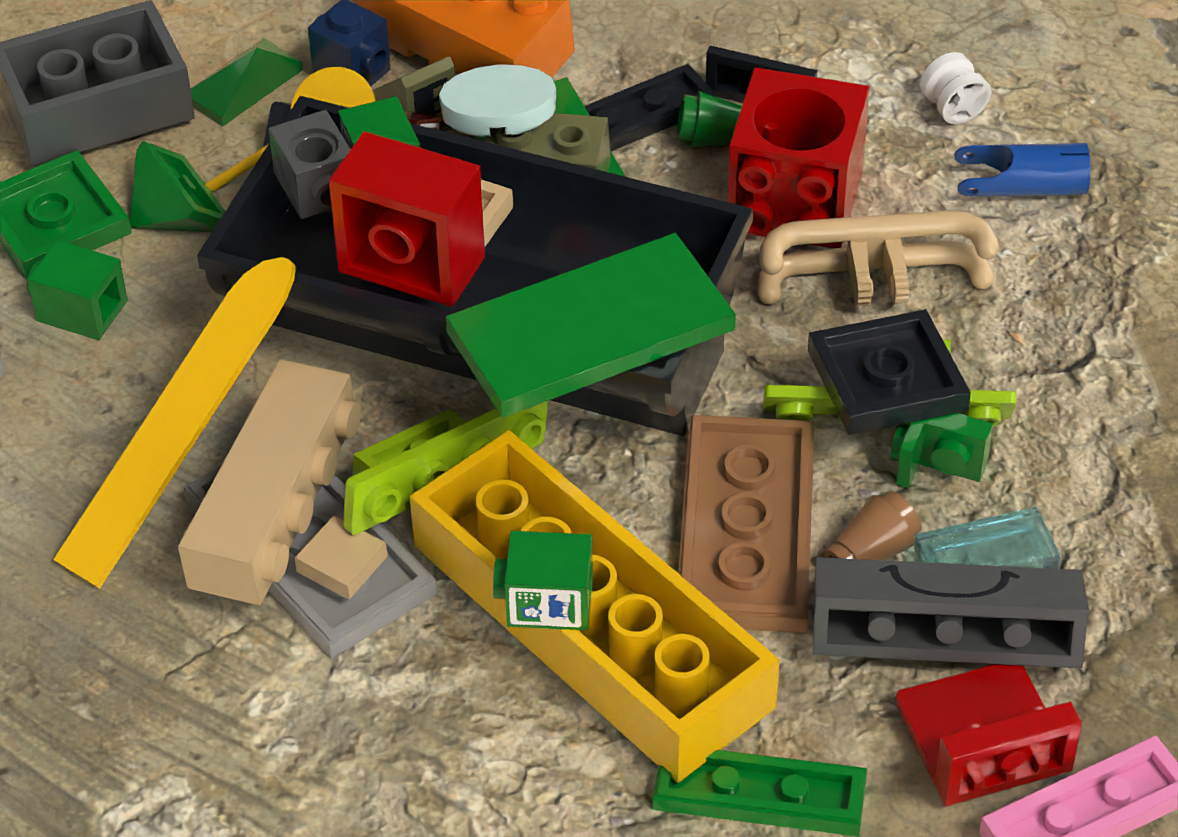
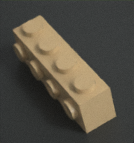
M279 359L178 545L188 589L260 606L272 582H279L282 579L288 564L289 549L297 533H304L307 530L313 514L314 500L321 486H328L331 483L337 467V454L345 439L350 440L355 436L359 426L361 407L358 402H354L350 374Z

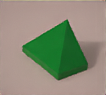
M262 38L190 88L193 108L219 125L225 126L303 70L302 61L267 39Z
M142 141L136 149L130 216L131 228L212 232L226 210L205 185L186 157Z

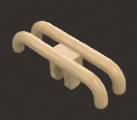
M946 210L790 222L782 224L769 232L760 246L759 262L762 271L758 276L757 293L761 302L772 305L779 301L781 297V283L789 276L849 271L856 307L870 306L871 298L873 297V282L870 278L869 270L884 269L892 302L894 304L907 303L909 299L907 267L953 264L963 267L968 272L973 286L983 290L989 288L994 281L993 270L988 259H992L997 255L999 243L992 227L981 217L967 211ZM959 234L968 237L975 247L958 241L902 244L901 238ZM848 241L847 248L794 251L783 254L786 249L795 245Z

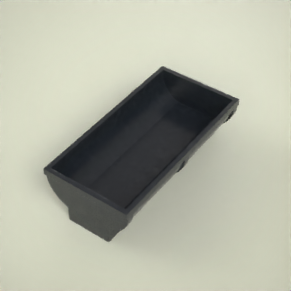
M299 96L283 123L327 110L340 131L338 111L348 107ZM410 123L420 143V148L480 165L481 180L512 189L513 208L485 246L484 260L453 307L339 272L332 209L304 219L300 218L274 174L270 143L197 255L199 269L205 270L211 289L223 296L227 295L229 290L245 272L262 261L279 257L289 259L296 266L295 279L288 298L272 325L477 380L447 333L446 316L675 232L730 305L741 265L745 237L753 222V209ZM725 334L556 397L550 401L684 437L689 427L690 415H695L724 352Z

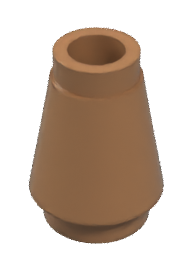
M887 491L881 497L872 495L824 554L826 558L888 560L914 545V536L922 530V524L912 506L898 493Z

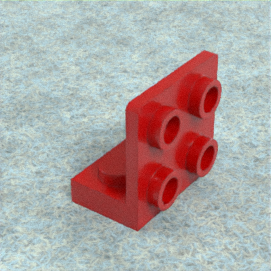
M993 664L905 688L896 693L895 704L945 807L1073 771L1082 721L1071 701L1045 708L1023 665Z

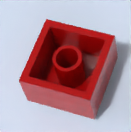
M363 131L329 179L339 272L453 307L485 258L480 165Z

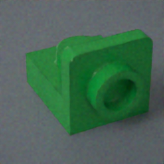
M953 413L911 422L910 426L900 424L894 436L890 452V459L899 462L896 485L909 489L919 465L939 470L948 475H956L980 482L988 464L993 423L960 413Z

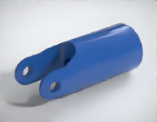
M1087 143L969 145L959 148L954 153V158L958 163L986 164L1001 172L991 178H969L961 181L957 188L958 192L963 196L1087 194L1089 191L1091 167Z

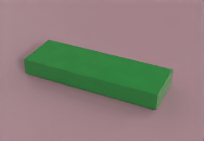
M715 750L706 757V762L679 783H676L671 778V773L664 766L661 767L659 765L653 794V810L859 837L867 768Z

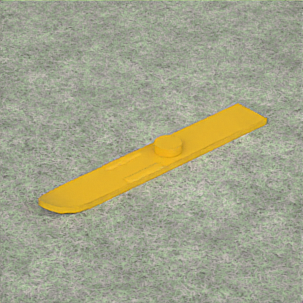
M279 257L262 261L245 272L229 290L54 557V561L100 589L282 309L295 279L296 266L289 259Z

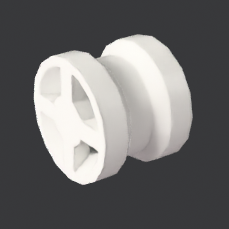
M958 52L947 53L935 59L926 68L920 81L921 92L932 103H937L939 114L950 124H961L975 118L984 110L992 93L990 84L980 74L974 73L973 64L965 55Z

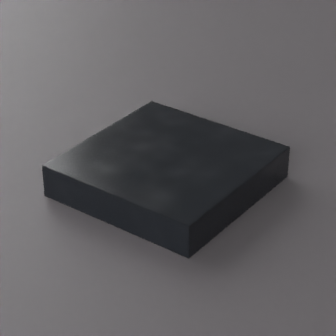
M926 309L809 332L808 353L848 435L969 410L971 391Z

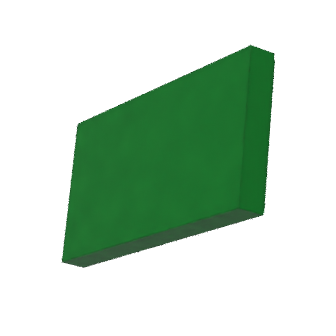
M676 232L446 316L448 335L502 418L735 330L736 325L735 312Z

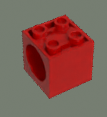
M754 68L729 148L728 203L753 209V222L747 234L766 237L769 232L778 226L790 222L847 218L851 216L863 173L869 85ZM843 242L808 245L835 249L842 248Z

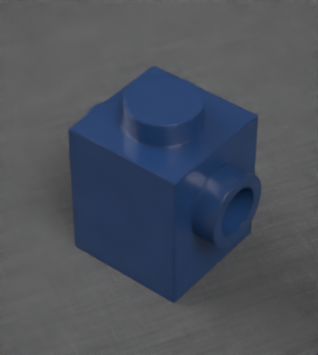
M340 0L326 13L318 16L308 27L312 73L329 67H343L357 72L372 86L391 70L387 19L349 0Z

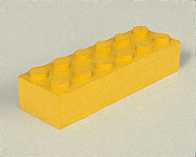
M507 430L410 496L414 546L656 765L664 766L671 773V778L676 783L681 782L706 762V757L715 750L724 749L777 708L780 659L510 430ZM510 531L592 534L593 584L589 631L507 627L505 599H494L493 575L495 558H508Z

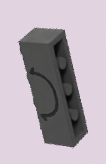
M816 557L813 599V655L1083 668L1089 613L1082 570Z

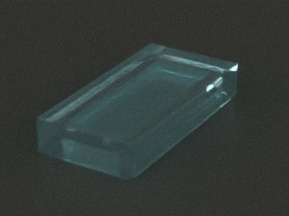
M1037 507L915 535L914 550L919 561L928 563L1058 569L1061 556Z

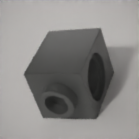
M327 110L268 128L274 174L300 218L304 219L331 210L329 179L351 149Z

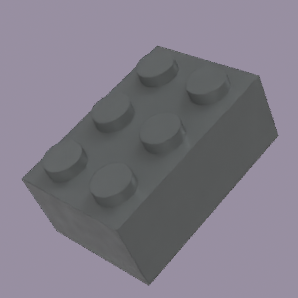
M153 0L0 42V96L32 166L54 160L75 150L79 152L195 118L187 66Z

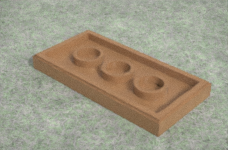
M690 415L679 574L745 630L807 633L815 421Z

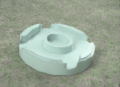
M492 65L460 73L446 82L439 93L444 122L458 132L477 137L490 136L489 128L505 127L506 135L521 134L537 128L553 116L557 98L556 86L552 77L539 69L522 65Z

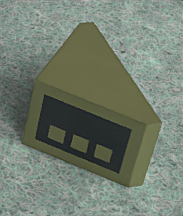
M450 56L373 89L376 101L397 96L409 122L412 124L439 123L438 130L447 132L454 129L444 122L439 93L443 85L455 77V68Z

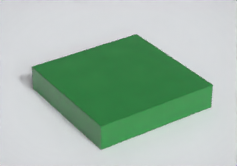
M78 150L0 182V243L26 279L34 263L43 259L56 240L95 250L132 234L129 216Z

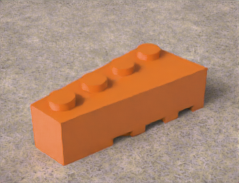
M353 0L355 4L387 19L389 48L407 57L419 54L429 60V65L450 56L456 74L492 65H522L539 69L553 77L575 52L569 0Z

